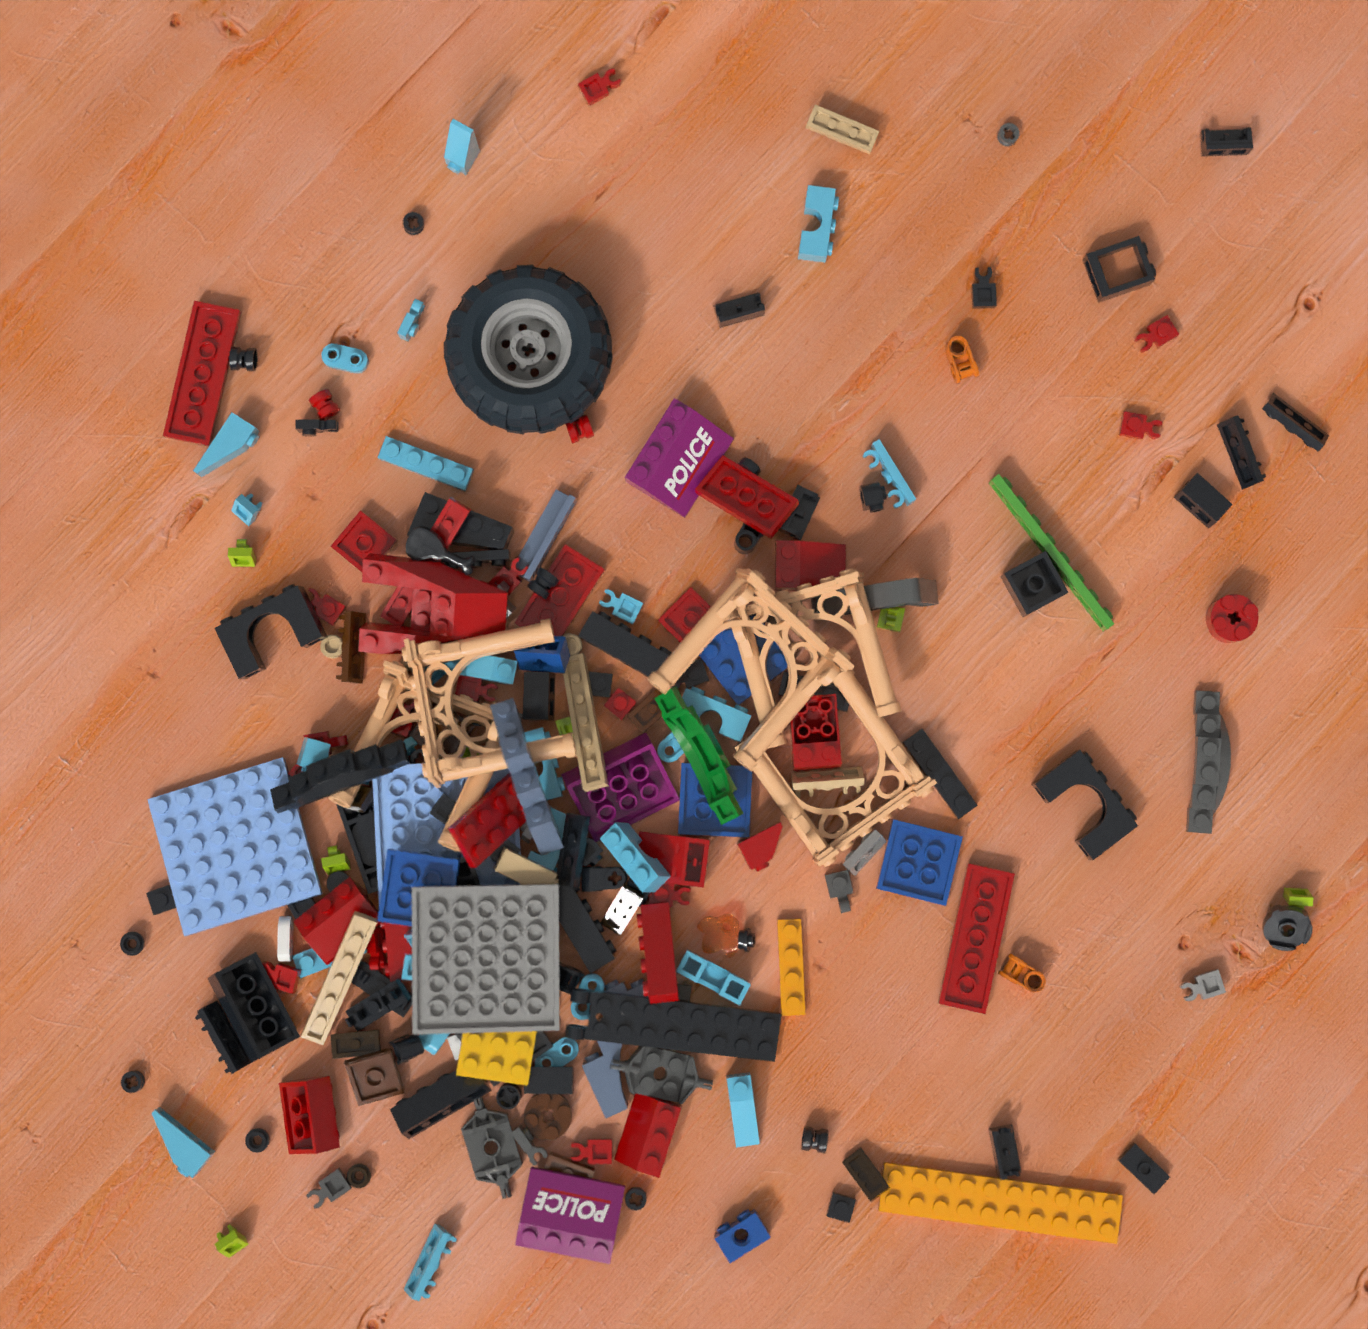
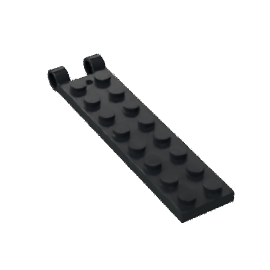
M581 988L571 989L570 1001L580 1004L590 1003L587 1026L566 1024V1038L775 1062L781 1013L686 1001L650 1004L649 997ZM598 1013L602 1014V1018L600 1020L596 1019V1015Z

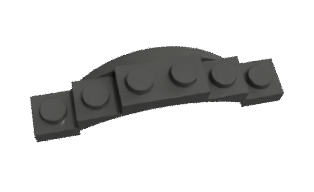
M1194 691L1195 761L1189 808H1187L1186 832L1212 834L1213 814L1224 797L1229 780L1231 748L1227 727L1219 712L1220 692Z

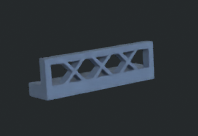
M557 489L555 490L519 554L521 559L517 562V567L519 569H524L527 565L529 567L524 575L518 576L529 582L535 578L536 572L544 562L577 503L574 496L570 494L568 496Z

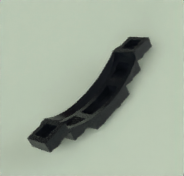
M401 739L380 748L374 744L356 752L348 749L306 765V771L288 777V783L270 789L274 810L277 813H281L292 808H300L335 793L392 773L395 769L410 764L405 743Z

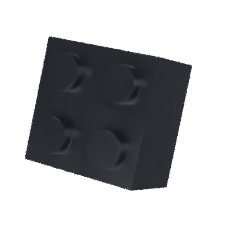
M1046 551L1000 576L1022 617L1069 593Z

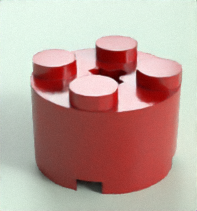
M1239 594L1226 595L1217 599L1209 606L1205 617L1207 628L1212 637L1223 643H1235L1244 640L1252 635L1258 625V608L1245 596ZM1231 614L1234 615L1233 618L1236 620L1234 623H1230L1231 619L1228 618Z

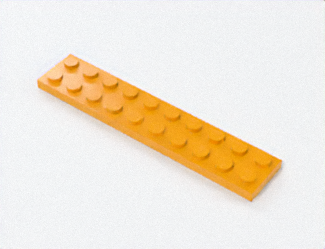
M884 1162L882 1177L890 1189L879 1197V1212L1113 1244L1118 1242L1123 1199L1121 1194L1014 1179L1000 1180L999 1177Z

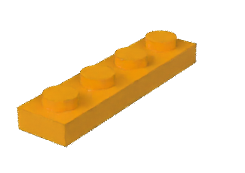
M801 919L777 920L781 1016L805 1015Z

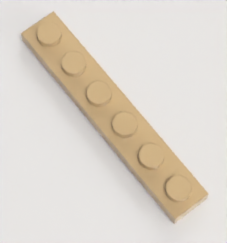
M580 653L570 656L563 676L582 787L585 792L608 786L586 656Z
M354 911L303 1028L301 1038L324 1045L376 927V918Z

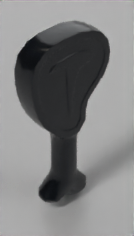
M426 526L416 527L410 533L406 542V553L411 559L424 560L430 557L438 560L443 559L462 568L465 575L472 574V564L475 561L474 556L462 558L449 552L442 538Z

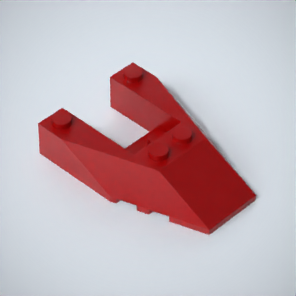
M370 553L363 559V583L413 588L411 627L366 622L359 629V652L402 654V648L405 647L404 639L415 641L417 645L428 641H439L440 644L506 630L507 591L485 581H479L465 575L463 571H457L444 565L441 561L413 560L408 557Z

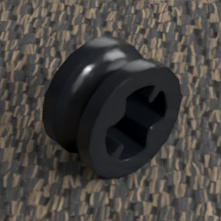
M416 212L407 213L403 218L404 230L410 235L420 234L424 228L422 216ZM410 219H412V221H414V219H417V223L419 226L417 228L413 226V229L409 228L410 225L408 221Z
M139 1071L127 1072L121 1078V1087L128 1093L138 1092L145 1084V1077ZM137 1077L135 1081H138V1085L130 1087L128 1085L130 1082L127 1083L128 1078Z
M633 1187L627 1191L625 1202L628 1208L637 1211L641 1210L646 1204L647 1196L643 1189ZM632 1193H635L637 1196L642 1195L643 1199H640V1204L637 1205L635 1202H630L629 1199H632Z

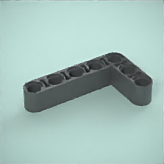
M908 578L864 586L871 611L904 605L924 607L939 604L936 580ZM845 589L837 590L846 596ZM822 595L811 598L812 609H815V613H820L817 609V603ZM838 596L827 598L823 603L824 610L832 615H836L843 606V601ZM850 606L844 615L851 614Z

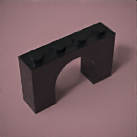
M295 584L289 585L282 589V594L276 597L270 595L261 600L262 604L255 608L253 605L246 607L240 611L241 615L235 618L233 616L227 617L220 621L221 625L214 628L238 679H248L266 669L254 643V632L258 623L269 615L279 614L290 623L301 647L308 648L328 638L304 587L295 586Z
M1076 750L1031 785L1045 803H1050L1067 789L1078 784L1088 786L1098 794L1102 802L1101 817L1094 827L1075 840V843L1088 860H1094L1138 827L1135 822L1137 817L1131 809L1124 808L1121 804L1122 798L1115 789L1111 790L1108 787L1106 776L1100 770L1096 771L1091 765L1093 760L1086 751L1082 753L1081 750Z

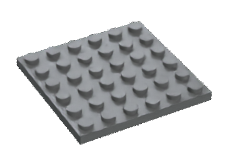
M558 884L412 887L413 1034L559 1030Z

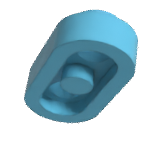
M328 344L322 350V360L330 368L358 374L364 372L368 367V357L360 349L339 344ZM331 352H337V356L335 358H329V354ZM354 357L360 358L357 364L352 363Z
M672 732L658 745V756L664 762H674L684 754ZM666 747H672L674 749V753L672 755H666Z
M591 973L583 977L578 987L592 990L588 988V983L595 981L597 987L593 990L604 991V981L598 974ZM572 1002L571 1013L579 1020L588 1019L590 1003L586 1004L587 1009L585 1011H580L578 1009L580 1003Z
M566 1037L559 1039L553 1043L551 1049L535 1059V1067H544L542 1064L544 1059L551 1061L550 1067H563L577 1056L579 1052L577 1041ZM563 1046H570L571 1052L569 1054L563 1053Z

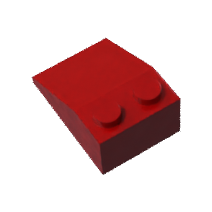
M776 540V591H798L797 586L811 583V586L821 584V579L834 576L835 580V578L841 577L840 572L846 570V544Z

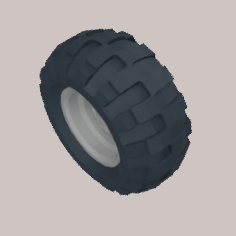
M517 265V268L506 271L499 269L486 275L487 278L476 286L472 285L461 296L460 304L456 310L452 311L447 323L444 359L448 376L457 395L465 406L473 411L479 419L491 426L505 429L510 433L524 435V433L539 432L542 434L555 431L557 427L566 423L574 422L584 415L585 410L593 402L597 401L604 389L607 376L610 374L612 338L602 307L598 305L591 292L579 281L576 282L567 277L564 272L551 267L542 269L536 268L534 265ZM521 324L527 325V329L519 331L518 327ZM548 330L550 335L544 338L541 336V332ZM508 340L510 346L503 348L501 346L503 341ZM529 348H532L534 354L530 353L529 357H527L524 351H529ZM556 354L555 360H548L547 355ZM516 364L514 371L508 370V365ZM533 368L539 370V375L537 377H532L530 375V372Z

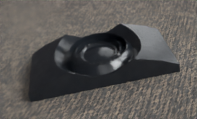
M374 799L370 802L365 813L346 809L336 804L368 894L378 891Z

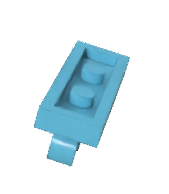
M880 439L873 442L871 445L872 450L864 452L862 457H874L875 462L869 465L870 469L875 468L879 462L882 465L883 471L881 474L887 484L891 483L896 488V490H891L887 497L890 498L893 495L899 497V502L894 504L893 507L899 508L903 502H905L906 506L914 503L916 497Z
M435 1223L403 1289L416 1301H420L421 1296L430 1298L431 1295L425 1291V1288L428 1285H436L431 1278L439 1267L442 1252L445 1254L451 1253V1250L445 1245L448 1241L456 1242L457 1240L441 1225Z

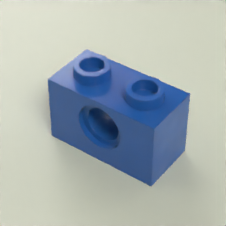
M749 1209L744 1210L736 1216L738 1220L731 1224L726 1222L716 1229L717 1233L714 1234V1239L729 1263L734 1262L771 1238L768 1229L755 1209L749 1211ZM740 1228L748 1232L747 1237L742 1240L734 1236L735 1231Z

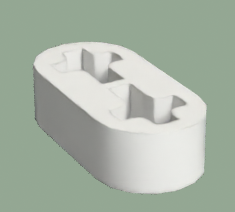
M280 916L278 920L277 956L279 962L292 961L294 930L292 916Z

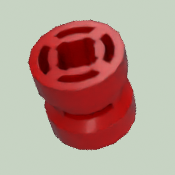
M329 389L319 391L309 399L311 406L316 408L320 421L332 418L341 410L338 404L333 402Z
M587 414L572 423L565 424L572 444L579 442L584 437L587 439L594 437ZM576 424H578L581 435L578 433Z

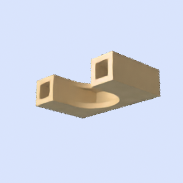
M506 847L503 848L493 867L496 872L520 884H557L559 880L556 878L558 874L555 871Z

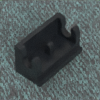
M1251 127L1236 130L1204 129L1200 131L1201 157L1248 155L1253 149Z
M760 292L714 304L713 307L719 328L764 316L765 308L761 302Z
M1198 473L1174 496L1181 505L1208 529L1218 522L1232 506L1231 502Z
M797 485L792 496L798 499L799 505L778 531L801 541L820 497L815 492Z
M524 672L523 719L554 721L555 674L550 672Z
M531 1067L528 1085H524V1094H572L573 1067Z
M1013 1125L989 1128L997 1176L1000 1180L1008 1179V1176L1013 1175L1016 1177L1021 1176Z

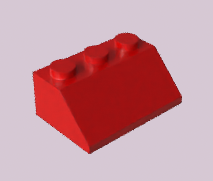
M349 877L293 922L311 948L326 965H329L334 960L354 911L377 920L379 912L364 889Z
M330 1076L280 1082L279 1089L288 1153L318 1154L340 1148V1135L337 1129L336 1109L332 1094L333 1086Z
M635 1093L614 1160L636 1171L659 1178L681 1111V1104Z

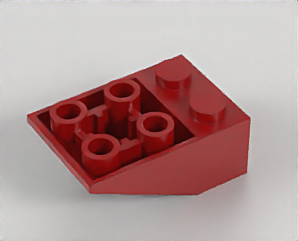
M836 694L813 695L790 722L793 771L841 768L842 765Z
M639 831V837L643 840L639 844L641 850L649 857L657 858L671 875L665 883L704 888L710 840Z

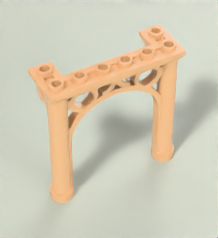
M737 568L735 571L737 574L734 576L736 579L659 669L649 675L647 680L660 692L666 694L709 642L725 629L735 626H749L761 630L770 636L785 656L789 675L788 684L779 703L733 756L746 769L752 771L757 766L756 762L819 687L821 685L827 686L833 682L840 673V670L846 672L848 669L852 670L855 666L849 661L851 657L841 649L838 651L834 647L829 648L825 644L826 639L817 631L813 633L808 628L809 623L801 616L796 617L791 613L792 607L783 600L779 602L774 597L776 594L774 590L764 583L766 578L757 570L752 571L749 568L747 570ZM751 601L756 602L761 608V615L756 620H748L745 613V606ZM738 606L737 610L740 619L725 621ZM769 610L781 620L777 624H770L769 622H766L765 625L762 624L767 620ZM791 629L803 641L793 642L788 647L791 643L788 639V630ZM799 647H804L810 653V660L805 665L795 663L794 653ZM797 670L808 671L797 684Z
M849 569L840 572L841 577H837L835 580L834 576L821 579V584L811 586V583L797 586L798 591L789 593L788 590H783L775 594V598L779 602L783 600L789 605L792 604L791 613L795 616L800 611L804 613V615L800 616L806 621L823 619L838 623L846 628L854 636L860 648L878 717L902 711L900 703L895 698L863 586L862 578H865L864 573L857 572L856 569ZM845 589L846 596L837 590ZM822 595L817 603V609L820 613H815V609L806 608L801 602ZM838 596L842 599V609L836 615L829 614L824 610L823 603L827 598ZM752 601L753 604L745 606L748 620H750L749 616L755 615L753 620H756L761 615V608L754 601ZM738 606L725 621L740 619L737 610ZM849 606L855 627L841 618L847 612ZM769 610V615L773 616L777 623H779L781 620ZM735 626L732 627V631L737 641L761 724L776 706L767 673V656L774 640L756 628ZM754 633L759 637L767 639L761 654L759 653ZM784 730L769 748L787 743Z
M550 618L541 620V623L443 644H440L439 641H428L417 645L415 641L404 639L405 647L402 648V656L404 662L408 663L409 668L412 667L414 676H410L412 689L417 692V699H414L416 712L421 715V722H418L419 732L425 738V745H422L425 763H422V771L424 777L428 778V781L436 788H440L441 784H445L446 781L508 768L501 748L491 749L478 746L462 734L453 715V689L464 668L476 659L555 642ZM460 660L452 671L445 664H442ZM436 670H443L449 676L446 684L441 688H435L432 685L431 676ZM429 690L437 695L445 693L444 697L440 696L439 704L432 709ZM434 720L443 721L447 728L451 726L452 730L442 731L437 738ZM572 733L527 742L534 763L564 756L567 758L577 756ZM448 736H455L460 740L457 752L452 755L445 754L443 741ZM466 747L480 754L461 758Z
M384 661L383 671L385 677L379 688L378 695L380 698L353 752L374 744L380 747L385 737L394 729L404 724L421 722L420 713L409 714L404 709V703L408 699H417V692L412 689L408 671L402 663ZM429 690L431 702L439 704L440 696L444 697L445 693L437 695ZM452 694L453 713L456 711L468 716L462 721L461 727L459 726V720L454 717L462 734L476 745L487 742L484 748H501L490 705L487 703H482L481 705L475 703L472 698L461 694L457 696ZM398 706L399 711L403 716H400L390 721L396 707ZM434 720L436 724L445 726L443 721ZM478 723L485 726L486 732L480 737H469L466 729L469 724ZM469 749L471 756L477 755V752ZM494 771L467 778L438 840L442 846L460 852L448 828L483 797ZM361 784L330 795L328 798L342 807L350 808Z
M848 669L846 672L840 671L833 683L868 730L877 746L878 767L868 788L859 797L845 805L835 808H817L804 803L795 795L766 752L756 762L757 766L753 769L761 783L814 857L812 860L819 867L821 865L827 867L837 859L835 855L839 853V849L844 851L853 845L852 840L858 835L861 838L866 836L873 830L871 826L878 821L880 824L892 817L891 812L896 808L901 810L911 803L910 798L913 796L925 797L934 790L932 786L937 783L935 779L923 774L884 717H878L875 704L854 676L855 672L853 669ZM749 737L734 747L735 750L738 751ZM885 753L898 771L884 770ZM894 775L898 779L897 788L889 794L883 793L880 790L882 776ZM904 780H905L906 783L908 784V786L905 787V788H904ZM875 790L879 797L888 800L871 811L870 804L875 797L872 793ZM862 802H863V808H861V807L858 806V805L861 804ZM804 810L821 814L818 828H816ZM848 811V814L860 813L864 817L848 828L847 816L842 812ZM838 815L843 821L842 827L834 833H827L823 827L827 816ZM824 837L832 840L827 843Z

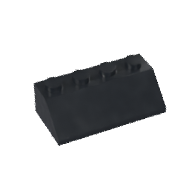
M256 952L207 978L251 1063L300 1037Z

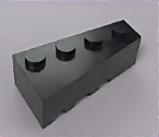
M425 492L407 536L409 537L413 529L419 526H426L431 529L447 501ZM470 511L451 544L486 550H503L508 548L514 529L509 525Z

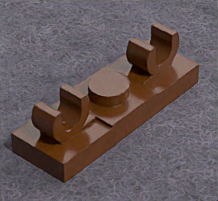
M344 611V615L339 616V619L344 620V628L338 629V632L343 633L341 645L342 662H338L336 665L342 667V675H336V679L346 683L363 684L364 652H359L358 648L359 629L366 623V613Z

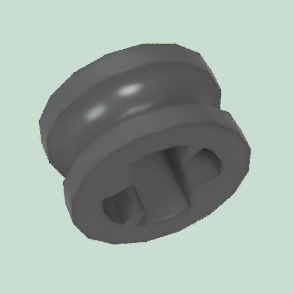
M1012 123L1002 125L997 133L999 143L1007 147L1015 144L1020 134L1018 127ZM1004 130H1006V132H1008L1009 130L1012 131L1013 134L1011 137L1013 139H1010V137L1006 139L1004 137Z

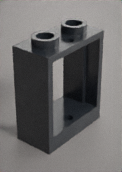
M1139 236L1088 253L1083 258V263L1098 303L1149 286L1155 280V267L1152 263H1149L1147 246L1144 241L1141 242ZM1133 247L1144 277L1109 289L1098 259Z

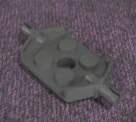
M639 1046L628 1060L611 1059L613 1064H610V1069L620 1070L625 1073L628 1089L632 1094L637 1093L683 1104L695 1088L711 1090L712 1087L710 1085H713L712 1080L699 1078L694 1058L691 1055ZM658 1067H664L665 1075L662 1079L654 1078V1071Z
M480 1097L473 1101L476 1108L475 1115L461 1128L476 1180L497 1184L500 1188L502 1199H506L512 1196L508 1179L523 1165V1162H521L515 1139L511 1134L512 1129L508 1113L487 1109L483 1098ZM494 1141L498 1145V1151L494 1154L487 1153L485 1150L486 1142Z

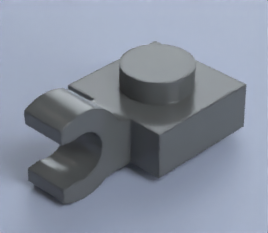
M848 870L825 875L830 899L837 897L841 913L851 911L847 895L854 892Z
M520 1124L512 1130L511 1134L523 1151L527 1153L530 1162L534 1166L538 1163L534 1158L535 1153H541L544 1158L548 1156L547 1151L543 1147L534 1145L532 1140L535 1138L527 1127L523 1128Z

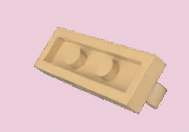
M818 105L814 106L806 124V128L867 154L871 153L879 131Z
M862 767L791 771L792 787L798 798H800V791L806 789L809 791V797L813 796V789L830 791L842 787L843 793L847 794L849 786H855L856 792L859 794L861 792L860 786L864 785Z

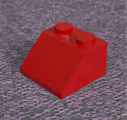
M781 822L737 843L750 870L755 868L758 872L770 866L768 861L773 859L783 827Z

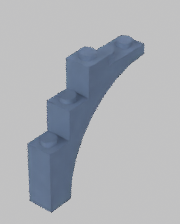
M511 698L490 705L504 761L512 776L515 791L523 807L529 831L540 854L544 855L564 848L558 826L540 782L514 699Z
M641 978L631 983L630 989H627L624 981L619 983L618 980H614L604 985L606 990L603 992L644 996V979ZM597 1041L603 1054L599 1056L598 1052L585 1057L586 1062L582 1064V1068L605 1118H609L628 1109L622 1089L620 1070L610 1069V1064H613L611 1063L612 1058L620 1060L622 1044Z

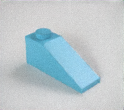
M452 119L444 159L448 169L456 174L462 172L467 175L480 149L474 130Z
M231 412L193 471L203 477L241 455L249 447H253L256 444L260 431Z
M489 655L471 662L460 675L509 685L514 682L517 661ZM460 660L442 664H445L452 671Z
M750 1072L726 1075L736 1148L758 1145L760 1142Z
M161 1107L155 1109L151 1114L173 1163L178 1166L177 1170L183 1176L193 1178L201 1171L215 1151Z

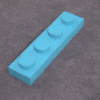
M387 436L377 457L382 461L465 492L474 472L473 468Z

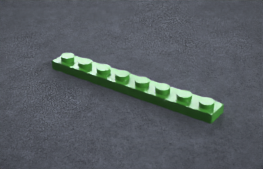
M999 474L989 482V485L1042 553L1047 552L1059 576L1102 631L1113 626L1114 622L1112 621L1113 615L1106 607L1102 608L1097 602L1099 600L1097 594L1091 588L1087 589L1083 583L1085 580L1080 572L1074 571L1068 564L1070 560L1063 551L1059 552L1054 546L1056 542L1048 532L1045 534L1040 528L1041 522L1034 514L1030 515L1026 510V502L1021 496L1018 495L1016 497L1011 490L1013 487L1006 477L1002 478Z

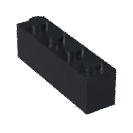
M592 611L578 635L579 638L646 677H649L652 672H656L672 653L662 646L657 649L650 645L652 640L641 634L639 637L631 634L632 629L620 622L617 626L610 622L612 617L602 611H599L598 614Z
M559 885V922L591 974L616 958L614 953L617 950L610 939L606 941L603 937L602 932L605 930L598 919L594 921L589 912L593 910L586 898L581 900L577 893L580 891V888Z
M455 1070L450 1074L447 1073L440 1076L437 1082L430 1086L421 1087L410 1098L399 1100L390 1111L401 1134L411 1139L492 1091L487 1080L457 1076Z

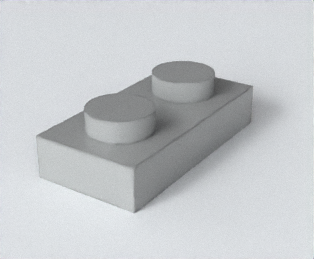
M877 830L868 833L862 839V844L846 856L843 865L856 876L887 841Z

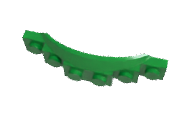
M676 686L669 689L666 694L662 693L654 699L661 710L663 720L685 753L703 789L707 802L715 812L721 825L744 814L733 794L737 788L726 769L731 765L710 725L703 726L693 705L687 707Z

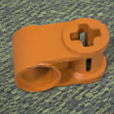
M962 336L952 337L945 346V354L955 383L958 384L962 379L971 376L978 377V366L972 356L967 340ZM951 344H960L962 352L954 353L951 349Z
M1009 953L1008 962L1002 971L999 970L998 974L1028 991H1042L1046 984L1044 975L1029 966L1028 963ZM1036 974L1040 979V983L1037 987L1031 988L1028 985V978Z

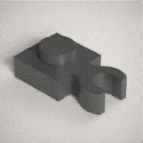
M338 1168L318 1182L321 1189H312L306 1196L307 1198L312 1195L319 1197V1202L313 1206L316 1209L323 1205L326 1197L332 1203L353 1187L349 1184L341 1169Z

